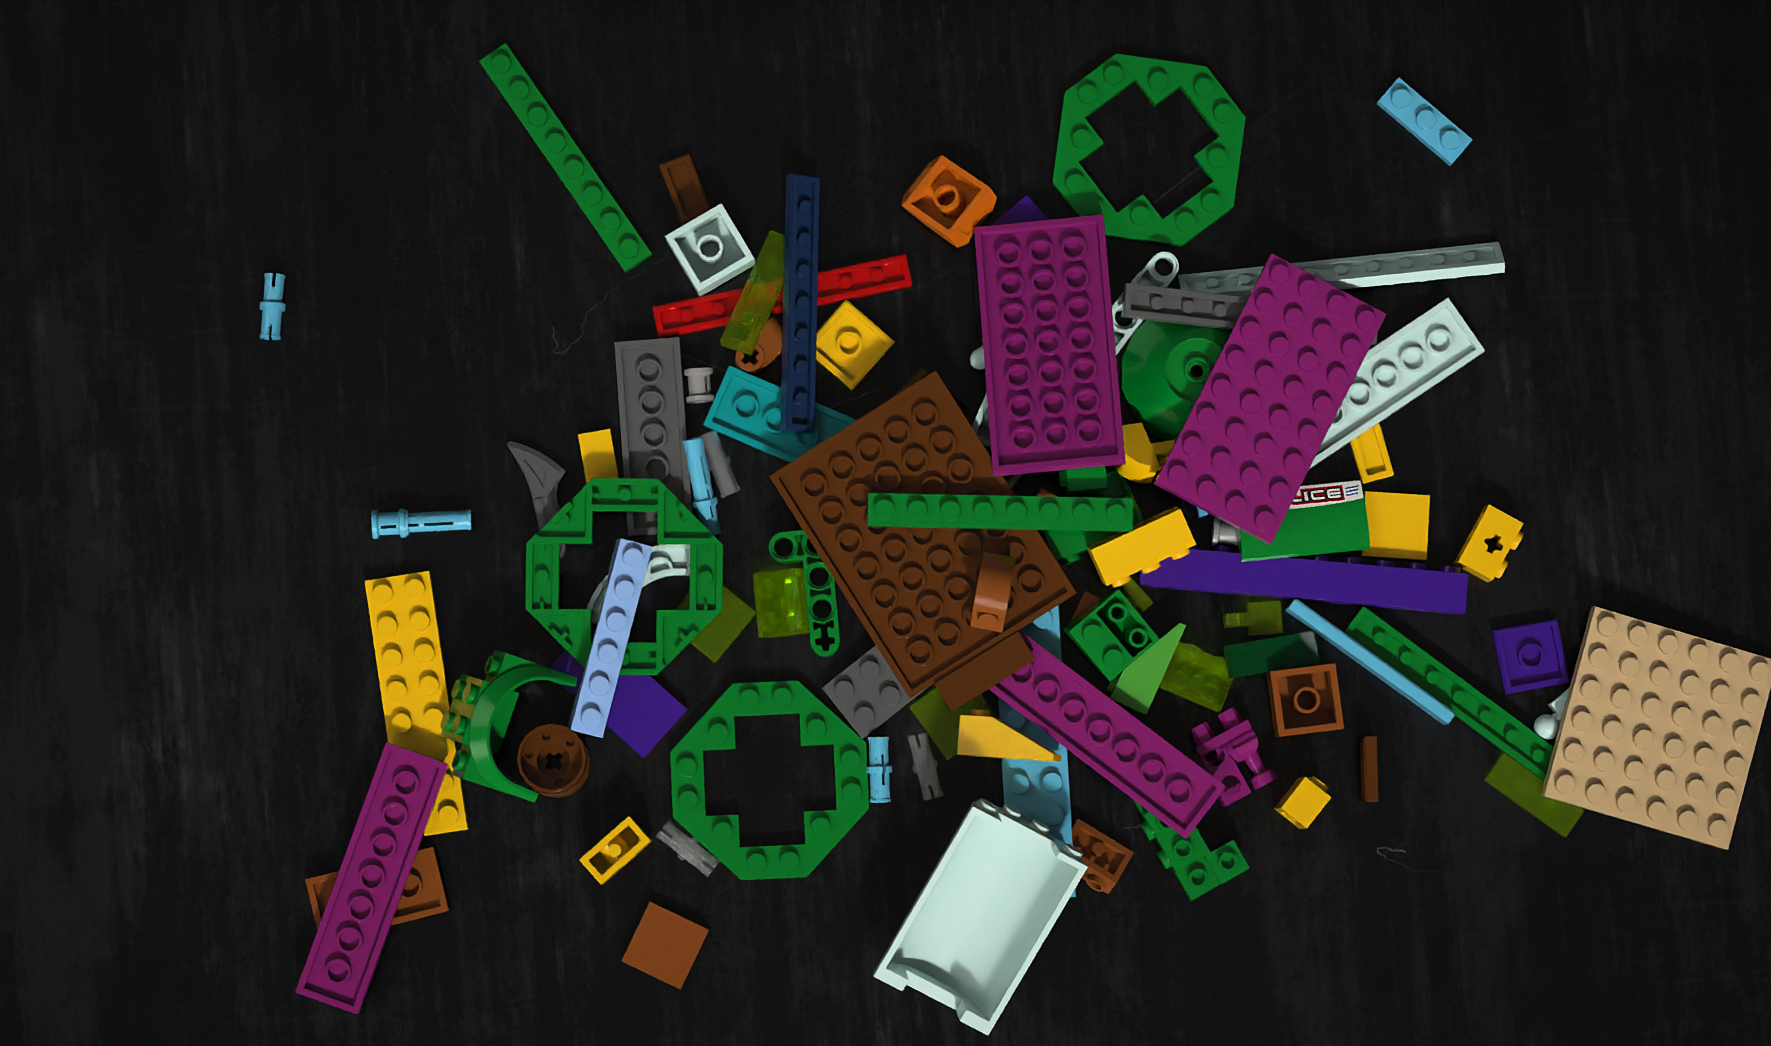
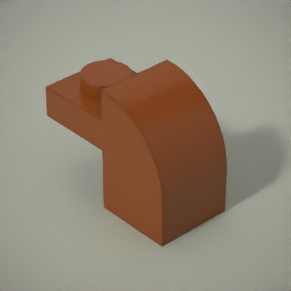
M988 552L983 553L970 627L1003 633L1016 562L1015 557Z

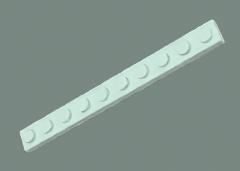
M1499 242L1291 263L1340 290L1505 272V261ZM1264 266L1178 275V287L1181 290L1248 297Z

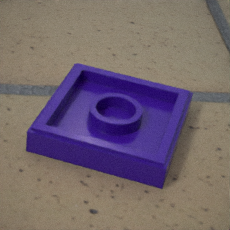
M1557 619L1491 631L1504 695L1570 683Z

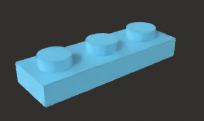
M1400 78L1394 82L1377 102V105L1449 166L1472 141L1467 134Z

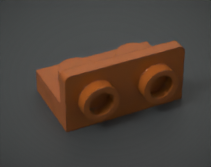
M1077 819L1072 827L1073 846L1083 852L1081 859L1088 866L1082 878L1086 880L1087 885L1093 890L1104 891L1109 894L1134 852L1082 820Z

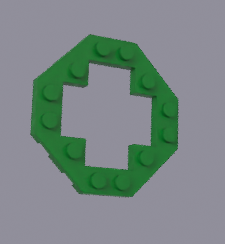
M1115 54L1065 91L1052 184L1077 217L1104 215L1105 235L1182 247L1234 207L1246 117L1207 66ZM1134 82H1136L1154 107L1180 88L1218 137L1193 157L1212 183L1164 219L1160 217L1144 194L1117 213L1080 165L1081 161L1104 144L1085 118Z
M592 478L570 502L526 543V610L585 669L592 645V609H560V544H593V512H658L657 544L690 545L689 610H657L656 643L627 642L619 675H658L723 611L724 545L659 479Z
M799 681L732 684L670 752L673 818L740 880L807 877L869 809L866 742ZM800 714L801 746L834 745L837 810L804 811L805 844L740 847L739 815L706 816L703 751L736 749L735 717Z

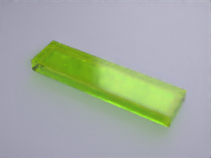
M770 230L721 337L720 343L722 346L752 355L784 284V234Z

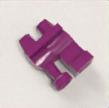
M1234 707L1217 715L1225 729V732L1215 737L1207 722L1191 729L1193 740L1197 746L1194 751L1204 770L1226 786L1218 797L1223 808L1251 793L1236 764L1245 761L1254 774L1250 778V782L1255 790L1278 778L1273 768L1265 769L1257 751L1258 739L1248 719L1243 721Z

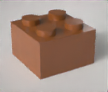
M1335 663L1266 673L1275 738L1344 729Z

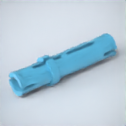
M703 437L683 440L693 489V509H696L698 520L713 535L720 534L721 529L716 510L718 500L717 497H714Z

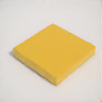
M846 299L817 332L816 360L853 391L894 345L895 341Z
M1365 491L1364 499L1368 519L1370 548L1368 550H1361L1360 557L1426 561L1430 495Z

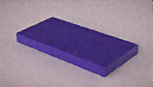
M592 624V641H593L594 633H595V630H596V627H595L593 624ZM565 650L550 668L577 677L576 687L562 685L576 697L584 668ZM619 675L606 725L639 755L645 758L688 709L650 675Z

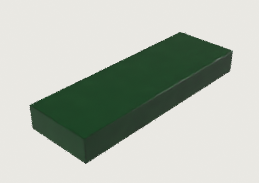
M1314 631L1223 647L1229 679L1320 663Z

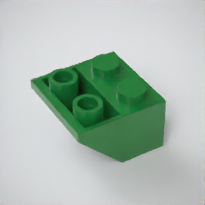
M1119 589L1086 607L1062 628L1099 674L1108 681L1113 680L1160 640Z

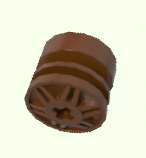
M556 724L539 726L529 732L519 745L517 755L519 772L526 783L543 796L552 798L570 796L583 786L589 776L591 766L589 751L578 735L565 726ZM553 756L557 759L562 756L560 762L563 766L559 770L555 767L549 770L551 763L548 760L550 757Z

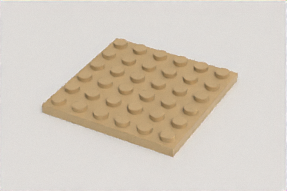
M1596 606L1591 607L1541 796L1728 850L1771 689V659Z

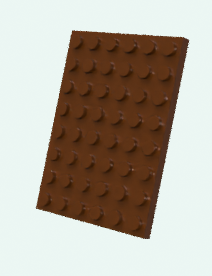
M937 371L932 372L769 476L909 698L917 695L1077 593L1037 530L868 527V493L1015 496L1003 476L994 477L992 458ZM984 552L1016 558L1003 633L970 627Z

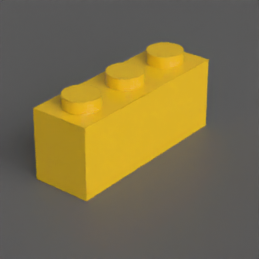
M1175 506L1133 525L1132 532H1118L1088 546L1087 549L1102 583L1106 586L1112 584L1114 588L1131 580L1129 575L1140 570L1143 574L1156 570L1161 566L1160 561L1168 557L1176 560L1190 553L1189 548L1195 546L1196 543L1181 509Z

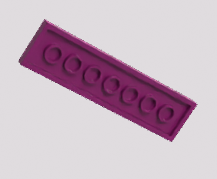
M1016 631L1020 633L1036 660L989 690L1167 826L1187 839L1226 786L1022 631Z
M386 742L295 991L296 993L355 1014L360 1013L449 764Z

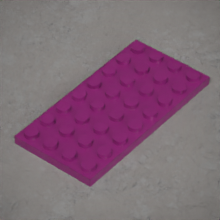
M1104 215L974 227L994 477L1126 464Z
M1270 254L1153 484L1268 545L1272 544L1386 314L1286 260Z

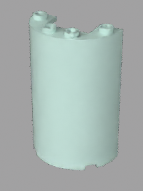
M980 798L979 801L972 803L876 967L873 977L901 991L908 985L955 1009L961 1022L989 1035L1088 866L1081 859L1082 851L1070 844H1063L1048 833L1050 828L1036 819H1033L1030 823L1021 818V812L1014 807L1004 804L1000 808Z

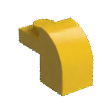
M1142 422L1122 425L1126 464L1113 465V467L1123 477L1131 481L1151 483L1156 472L1161 470L1175 440L1151 444Z

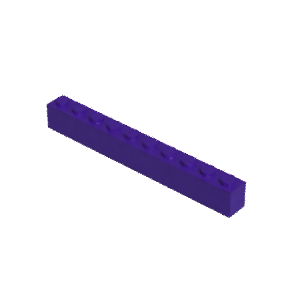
M1196 543L1195 546L1189 548L1190 553L1182 558L1172 560V557H1168L1160 561L1161 566L1146 574H1143L1141 570L1138 571L1137 586L1290 600L1298 599L1301 601L1456 615L1466 612L1468 574L1460 573V568L1453 566H1440V571L1427 570V564L1408 563V568L1395 567L1394 561L1376 560L1375 565H1364L1361 558L1343 557V563L1331 562L1330 556L1320 554L1311 555L1310 560L1298 559L1297 556L1241 562L1240 553H1233V547L1215 545L1213 546V551L1200 550V544Z

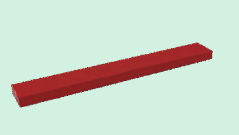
M906 254L818 272L817 306L912 287ZM784 279L653 306L659 339L783 314Z

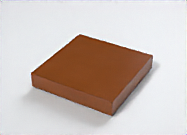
M650 901L622 958V962L681 990L709 929Z

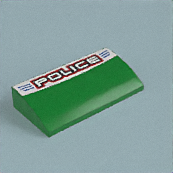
M1361 480L1300 486L1270 545L1234 527L1241 562L1368 550L1370 548L1367 511Z

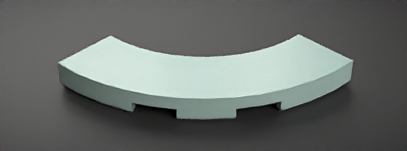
M690 545L653 546L642 587L665 577L690 576ZM608 575L598 585L587 606V609H592V623L594 624L598 622Z

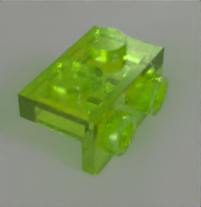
M804 568L754 573L753 582L758 636L760 638H776L808 634L809 623Z
M1179 642L1159 688L1219 713L1234 678L1229 679L1224 657H1215L1201 651L1199 647L1193 644Z

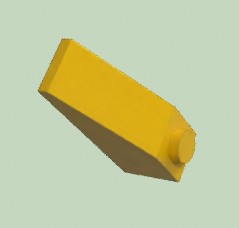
M971 709V715H960L958 755L1061 762V755L1005 721L990 717L991 711Z

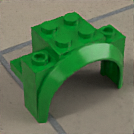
M495 650L494 654L486 662L485 680L462 674L460 680L458 679L455 682L451 693L453 698L449 711L445 712L441 720V736L462 743L461 750H458L453 758L452 768L454 770L452 775L535 803L539 793L508 780L497 768L492 755L499 754L519 693L515 692V688L535 680H549L560 685L565 684L576 687L577 677Z

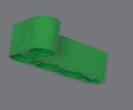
M803 530L777 533L769 542V551L772 558L779 563L785 564L803 562L812 650L820 657L833 656L838 651L840 645L834 578L819 554L808 550L807 542L809 539ZM782 539H787L793 544L792 552L785 557L779 556L774 550L775 544ZM818 568L824 569L829 575L827 583L822 586H816L810 581L811 572ZM826 601L831 605L832 611L827 618H818L813 614V607L817 602ZM834 622V628L827 627L829 639H834L835 644H830L829 650L823 651L821 645H816V640L821 639V628L814 630L813 624L826 625Z

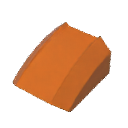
M939 155L924 168L906 191L901 206L958 248L969 243L970 238L974 234V227H980L988 215L993 212L997 197L989 186L943 155Z

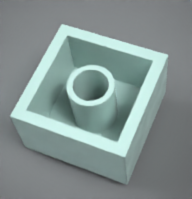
M722 203L665 236L668 245L699 297L755 265L753 255Z

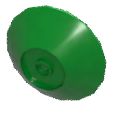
M1146 320L1133 333L1122 358V391L1132 415L1140 423L1142 422L1143 426L1152 436L1164 441L1176 440L1231 330ZM1194 366L1200 367L1202 369V376H1192L1191 368Z

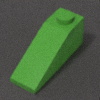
M1182 623L1176 625L1125 668L1120 675L1111 680L1106 691L1111 693L1109 698L1118 705L1145 716L1186 625Z

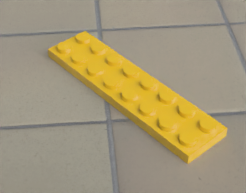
M424 571L365 581L388 743L449 764L424 836L468 830L461 778L452 775L454 770L452 762L457 752L456 741L441 736V720L451 706L431 572Z

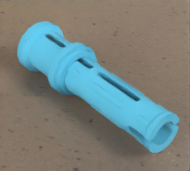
M400 508L398 512L379 513L378 510H372L373 539H378L380 535L398 534L403 538L409 536L410 532L471 530V510L409 513L405 508Z

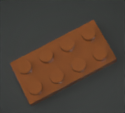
M435 847L418 851L391 926L450 911ZM339 871L305 879L317 930Z

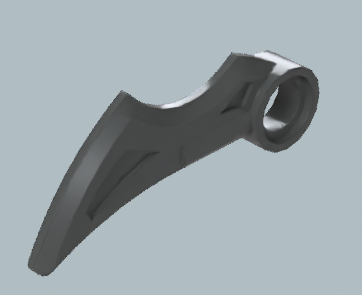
M510 441L507 443V446L522 469L529 485L540 531L561 510L558 504L557 490L566 471L539 451ZM560 544L561 559L566 552V544Z

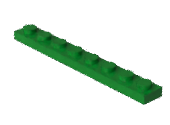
M503 44L481 59L479 62L624 272L627 273L652 256L644 241L507 44Z
M868 493V527L1132 532L1133 498Z
M1362 606L1344 630L1345 634L1451 709L1455 714L1454 716L1543 782L1545 781L1553 751L1551 744L1366 607Z

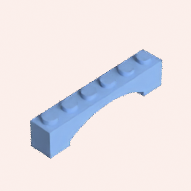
M622 538L616 540L596 630L567 726L570 730L603 738L652 546Z

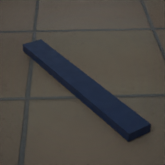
M794 173L786 175L780 431L812 434L815 433L820 177Z

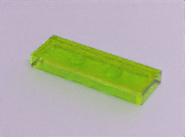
M1506 754L1500 756L1484 779L1488 784L1562 837H1566L1584 812L1578 806L1541 796L1544 781Z

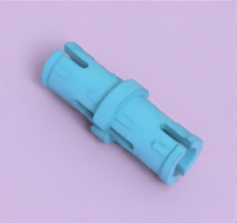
M273 273L264 274L263 302H260L259 307L260 310H263L260 339L269 340L270 327L272 326V340H281V315L285 311V304L282 302L286 275L276 273L275 287H273Z
M889 736L868 737L869 766L866 767V773H870V803L891 802L889 773H892V766H889Z

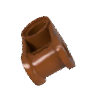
M775 317L765 322L753 336L737 349L735 355L737 369L751 375H756L773 360L782 355L783 326ZM745 353L749 356L757 355L755 365L750 362L746 365L743 363Z

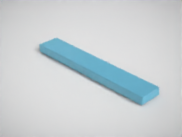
M1298 599L1292 600L1285 609L1286 612L1443 725L1449 724L1455 714L1451 709Z

